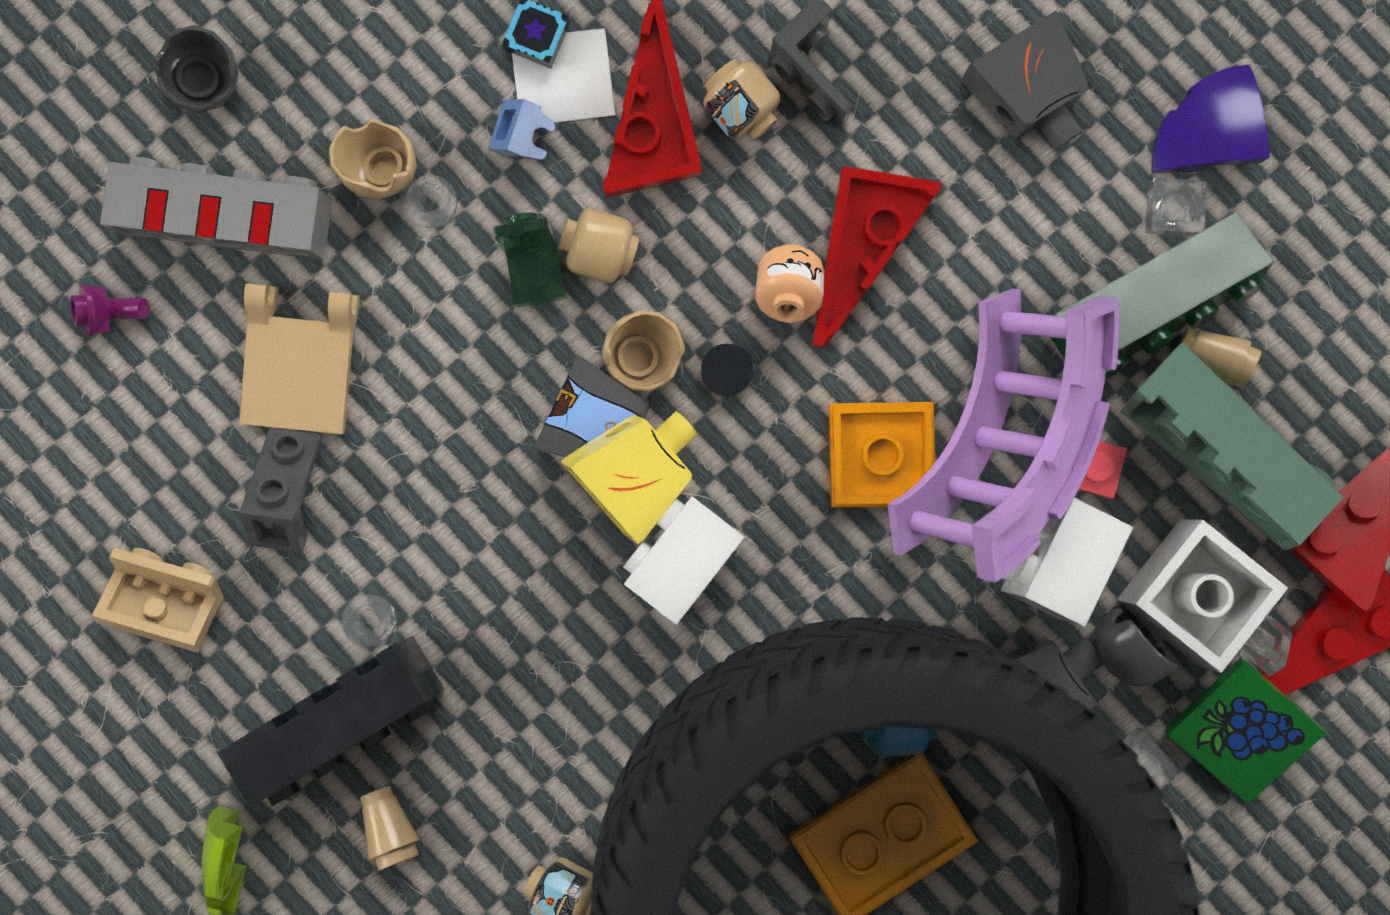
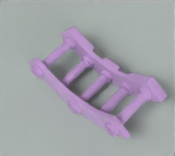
M1012 288L978 302L979 345L977 362L968 400L960 421L949 443L930 470L903 495L887 504L893 552L895 554H905L921 544L929 536L974 548L977 578L997 582L1016 569L1041 545L1037 535L1042 531L1050 518L1060 520L1065 514L1082 484L1101 438L1110 405L1109 402L1101 401L1106 369L1116 370L1118 358L1119 297L1098 296L1066 310V317L1023 313L1021 311V289ZM1021 334L1066 339V355L1062 379L1017 373ZM1012 393L1057 400L1045 437L1002 430ZM993 449L1035 457L1015 488L977 480ZM964 499L996 507L987 516L974 524L949 518Z

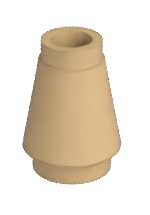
M1187 327L1179 344L1183 342L1229 387L1232 384L1243 389L1254 373L1261 356V350L1251 347L1250 340L1195 330Z
M391 786L361 796L368 859L375 860L378 871L418 856L419 853L415 842L420 839L396 796L393 795Z

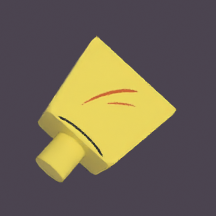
M677 411L657 429H654L644 418L632 415L572 452L560 463L622 533L639 545L691 480L692 473L676 454L697 436V432Z

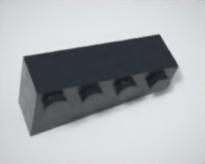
M414 636L390 645L377 653L376 657L337 678L335 683L327 685L292 706L289 711L279 714L217 752L249 808L266 798L272 807L300 790L296 782L299 778L311 771L314 772L317 779L321 778L346 762L341 754L358 743L362 750L365 751L391 735L387 725L402 716H405L408 723H411L437 707L432 698L445 688Z

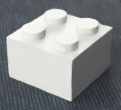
M691 497L686 504H683L676 498L657 523L665 531L654 546L646 541L642 542L623 566V568L631 573L624 585L675 625L678 624L744 539L743 535L694 497Z
M1073 498L1060 520L1050 518L1042 531L1037 535L1041 545L1016 569L1002 578L1005 582L1000 591L1056 619L1085 627L1133 527Z
M1180 519L1116 601L1197 666L1222 673L1288 587L1204 520Z

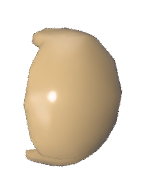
M370 119L365 126L356 129L343 126L338 130L329 147L331 168L349 191L364 199H383L399 193L413 179L417 168L415 149L400 128L380 123L375 119Z
M639 310L620 318L607 332L602 347V362L607 374L628 390L650 392L665 385L675 376L681 357L685 352V345L674 322L660 312Z

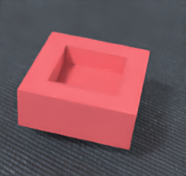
M1099 441L1090 467L1078 491L1106 499H1114L1128 449Z

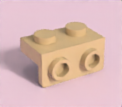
M113 548L109 559L115 570L92 614L96 623L198 653L224 597L216 579L213 577L214 574L210 570L194 563H184L182 567L166 563L159 555L146 549L133 548L132 552Z

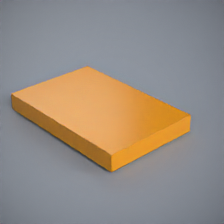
M923 754L907 756L788 834L793 845L838 915H867L979 842Z

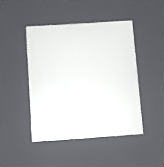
M605 28L567 32L552 68L545 67L512 53L517 99H525L541 106V113L554 123L615 116Z

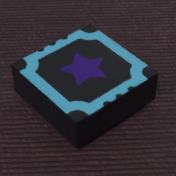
M520 0L502 46L505 51L552 68L570 25V18L566 14L533 1Z

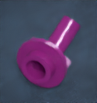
M81 284L79 295H71L70 297L73 324L75 327L83 326L87 336L109 332V319H146L150 313V306L145 298H107L106 290L103 286Z

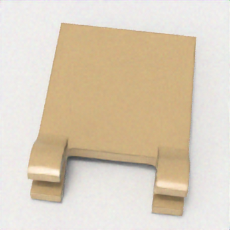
M246 283L244 307L247 317L239 424L345 434L353 332L359 313L360 296L330 292L328 298L329 322L274 316L278 302V287Z

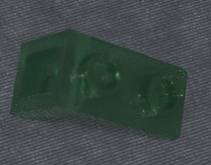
M519 213L506 217L505 225L493 227L494 237L506 254L513 301L517 308L567 299L558 241L547 218L538 219L536 213Z

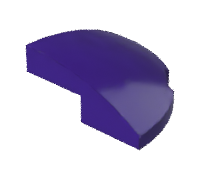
M1250 64L1234 66L1213 73L1187 90L1188 96L1176 110H1170L1166 114L1160 125L1153 146L1152 174L1203 171L1209 166L1262 163L1270 158L1263 104Z

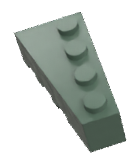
M1183 342L1141 385L1120 410L1121 414L1284 551L1300 546L1344 498L1334 488L1335 483L1326 472L1317 466L1309 464Z

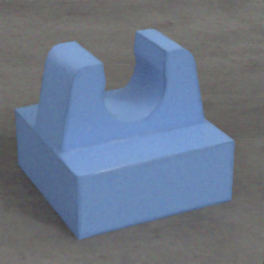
M525 99L503 100L488 150L505 157L544 159L547 151L537 148L533 144V133L536 129L543 132H554L555 123L541 113L542 107Z

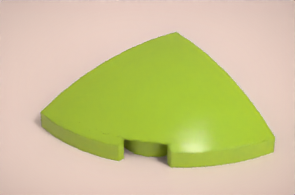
M221 805L217 806L210 813L207 820L202 853L203 891L209 915H235L247 868L246 865L234 863L243 826L236 825L239 814L238 809Z

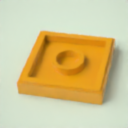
M934 402L835 403L828 405L830 508L888 507L887 504L900 497L913 487L935 463Z

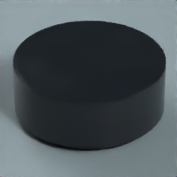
M717 345L707 352L702 361V380L705 386L716 395L723 397L735 396L744 391L751 381L753 375L752 360L748 353L737 345Z

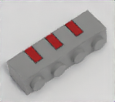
M130 157L129 164L109 162L100 225L121 235L325 260L333 199L318 188V183L314 180L304 177L286 176L285 183L266 181L265 175L248 170H234L233 177L214 175L215 170L210 167L192 163H183L181 170L163 168V163L144 157Z

